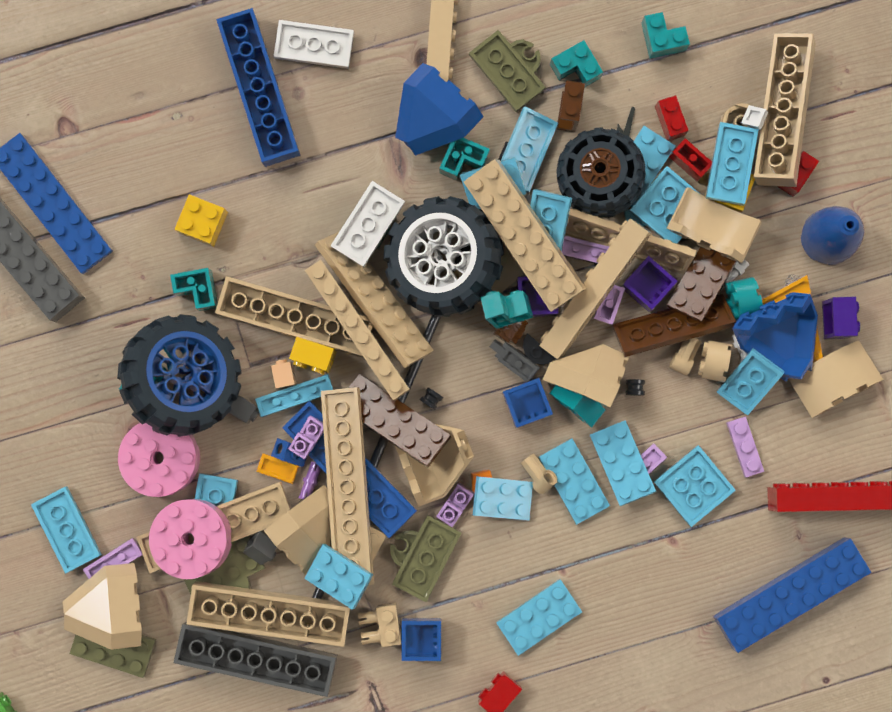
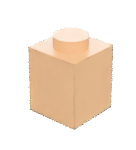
M287 359L276 361V365L271 366L276 389L297 385L293 364L287 362Z

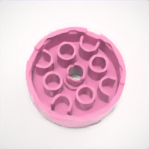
M141 423L137 424L125 435L118 453L119 469L126 483L138 493L151 497L173 495L186 488L196 476L200 464V450L193 435L179 437L176 434H169L166 436L154 432L152 427L146 423L143 425ZM160 452L164 456L162 463L156 460V455Z
M201 499L176 501L162 509L154 519L149 533L150 551L157 565L167 574L180 579L199 578L214 572L226 560L232 545L231 526L225 514L208 501ZM190 533L194 536L193 544L189 543L188 537Z

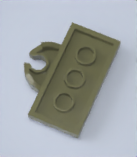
M497 30L469 52V56L513 110L517 112L546 88L535 75L541 62L539 50L536 51L532 58L525 57L524 52L531 50L534 47L533 43L521 39L510 44L501 32Z
M427 515L419 532L405 530L397 534L394 538L404 540L407 543V547L404 550H398L394 544L390 546L391 557L400 566L392 585L427 602L462 532Z
M249 535L231 542V549L226 560L214 572L199 578L184 579L190 595L192 585L196 581L250 589L249 576L265 569L264 564L260 565L243 553L251 536Z
M75 634L69 654L143 678L145 677L157 639L142 635L141 646L111 650Z

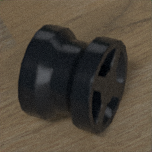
M627 379L626 385L628 389L626 390V395L644 396L643 385L645 380Z
M428 387L425 396H422L420 401L436 410L437 403L442 401L444 397Z

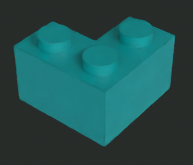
M663 12L644 16L641 25L649 59L687 50L690 42L686 26L667 30Z
M585 40L554 56L550 61V66L559 81L576 72L580 81L585 83V87L601 79L603 74L601 67Z
M466 138L450 143L441 163L439 173L457 181L464 164L476 169L484 167L490 149Z
M203 268L170 275L173 294L177 296L193 294L195 308L198 311L217 308L218 301L211 269Z
M491 291L486 296L480 297L485 319L496 329L533 318L529 298L524 291H513L505 297L499 291Z
M557 385L549 393L555 400L591 428L606 411L601 403Z

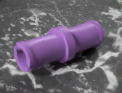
M312 461L310 462L306 478H303L304 484L298 497L303 500L310 496L315 485H318L317 479L321 468Z

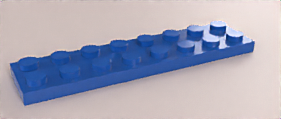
M21 133L0 147V170L81 274L86 273L113 252Z
M308 401L282 428L294 440L309 416H313L323 422L322 412L311 401ZM323 432L309 453V456L326 473ZM365 457L369 518L388 538H391L417 510Z

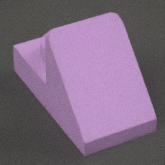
M615 285L597 309L594 319L613 325L625 290L624 287Z

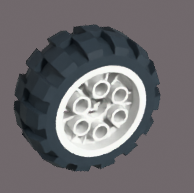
M439 196L427 198L423 201L424 204L420 206L413 204L403 212L405 217L399 224L394 222L388 233L391 236L390 244L384 246V261L388 265L385 273L390 285L396 289L397 295L406 304L423 313L434 316L450 317L451 314L456 313L462 315L473 310L474 305L481 301L480 297L486 296L488 292L493 291L491 288L495 280H500L503 269L501 257L504 255L502 240L487 216L475 205L452 196L447 199H442ZM447 228H452L451 232L447 234ZM439 231V238L433 240V234ZM458 237V242L455 245H451V239ZM425 244V251L419 253L421 246ZM468 245L471 246V251L461 252L460 250ZM440 252L446 254L445 256L447 258V261L443 260V257L440 254ZM461 255V262L455 264L454 259ZM428 263L429 269L426 272H423V265ZM447 269V275L441 278L440 273ZM456 269L463 274L459 279L453 273ZM433 274H434V275H435L434 285H430V284H428V283H429V281L431 280V278H432V276H433Z

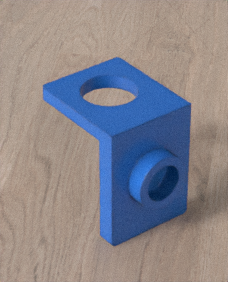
M277 438L271 456L304 467L306 459L301 458L288 449L291 445L290 442ZM282 444V451L278 454V448Z

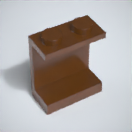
M566 80L565 89L562 91L557 130L576 131L580 119L585 83Z

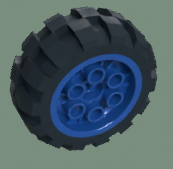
M180 314L177 317L168 315L144 326L128 341L122 351V361L118 364L117 379L121 380L122 389L119 392L124 404L128 403L134 411L131 415L142 425L146 423L152 427L154 432L166 436L169 434H176L179 437L188 436L211 428L214 424L223 420L232 410L231 405L233 401L237 400L241 384L238 383V376L242 374L240 360L234 359L231 351L235 348L228 337L223 339L217 333L218 327L207 320L203 323L199 322L195 316ZM164 349L169 358H165L159 352ZM176 350H180L182 352V358H178L176 356ZM195 356L201 361V364L196 363ZM162 363L167 364L168 372L162 369ZM178 373L182 375L186 374V376H184L183 378L176 377L175 375ZM200 374L206 377V383L201 382ZM153 377H163L162 382L155 384ZM167 383H172L174 385V391H170L167 388ZM186 388L193 391L192 397L187 395ZM199 389L204 392L203 396L200 395ZM179 393V404H175L173 399Z

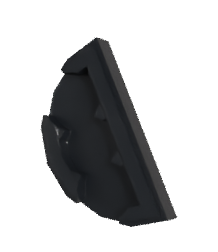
M527 333L523 340V350L526 357L535 364L541 365L549 364L556 359L540 347V343Z

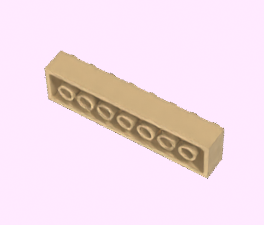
M774 34L764 109L768 111V115L760 130L754 179L757 185L797 186L816 47L813 34Z
M494 159L463 181L550 312L586 289L500 160Z
M226 276L215 311L217 315L291 337H300L339 351L363 357L329 306ZM359 315L372 334L373 324L367 317Z
M196 581L192 585L187 625L344 647L350 608L339 601Z

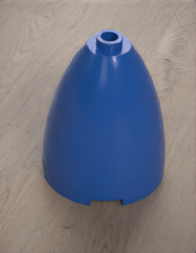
M832 206L818 210L807 218L803 226L801 235L803 249L811 259L828 265L842 263L859 249L864 238V224L856 212L846 207Z

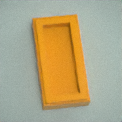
M262 453L256 472L293 484L299 466Z

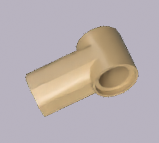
M697 338L682 341L678 352L675 353L671 360L669 368L687 376L694 364L693 359L701 341Z
M535 454L530 455L521 462L534 480L532 483L533 488L539 494H545L557 483L556 474L551 470H546Z

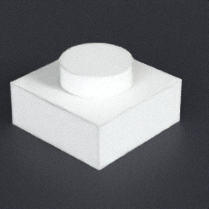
M749 105L741 123L744 126L761 130L768 111Z

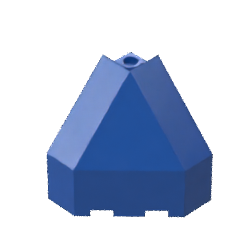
M424 63L403 84L395 135L396 139L404 141L415 156L464 138L483 118L475 102L470 98L466 100L460 94L461 90L450 80L445 82L439 76L440 72L435 67Z
M789 293L785 295L786 299L776 303L771 301L760 306V310L749 314V312L740 315L732 328L740 349L748 354L754 348L784 371L781 379L787 382L788 378L802 380L807 371H812L818 314L811 294Z

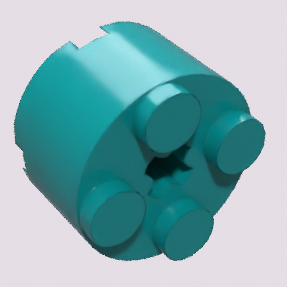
M744 278L724 284L728 296L726 301L735 320L739 319L740 315L746 312L751 314L760 310V306L763 303L761 295H758L756 289H759L755 278Z

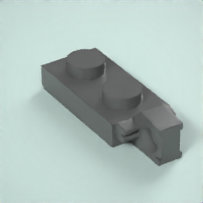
M495 339L489 346L497 352L495 357L498 358V361L525 382H529L540 368L506 342L502 344Z

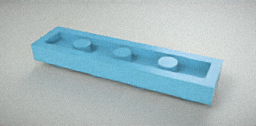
M327 374L256 398L255 400L260 416L264 417L321 397V391L334 389Z

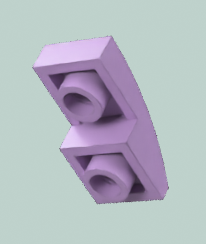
M309 416L288 449L301 458L306 459L324 432L323 422L313 416Z
M458 483L436 517L453 527L475 493L461 483Z

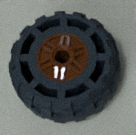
M603 127L594 128V130L590 131L585 130L579 133L573 140H570L565 145L562 153H560L556 169L559 190L563 196L572 198L571 207L599 218L614 217L629 209L640 196L646 176L644 158L634 140L628 135L620 133L619 130L612 128L603 129Z

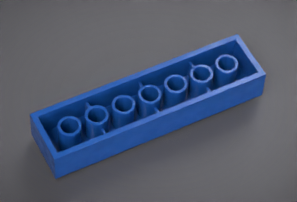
M253 8L216 19L264 167L301 156Z
M843 537L718 612L713 618L731 648L739 653L872 572L852 539Z

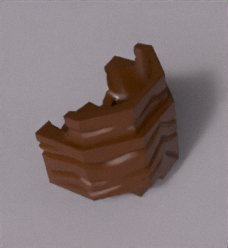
M524 320L496 329L493 334L502 341H510L513 344H517L525 332L528 322Z

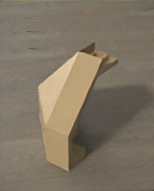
M602 344L550 362L542 380L548 382L551 386L553 384L610 408L619 390V383L624 375L625 365L628 362L629 356L624 357L623 353Z
M435 424L449 433L451 438L429 468L395 446L418 507L445 497L473 459L474 455L464 430Z
M325 485L264 530L280 551L283 550L287 558L295 565L298 564L300 570L305 575L322 544H327L331 547L328 489Z
M135 564L104 566L62 602L64 630L111 650L141 646L142 628L141 622H139L140 605L136 587L138 581Z

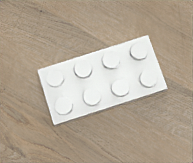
M279 20L274 59L349 69L354 30Z
M372 181L334 239L331 247L364 267L405 204V201Z

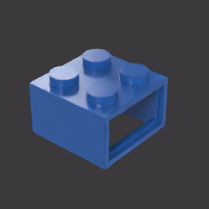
M539 378L502 392L515 428L553 414Z
M402 618V661H441V618Z

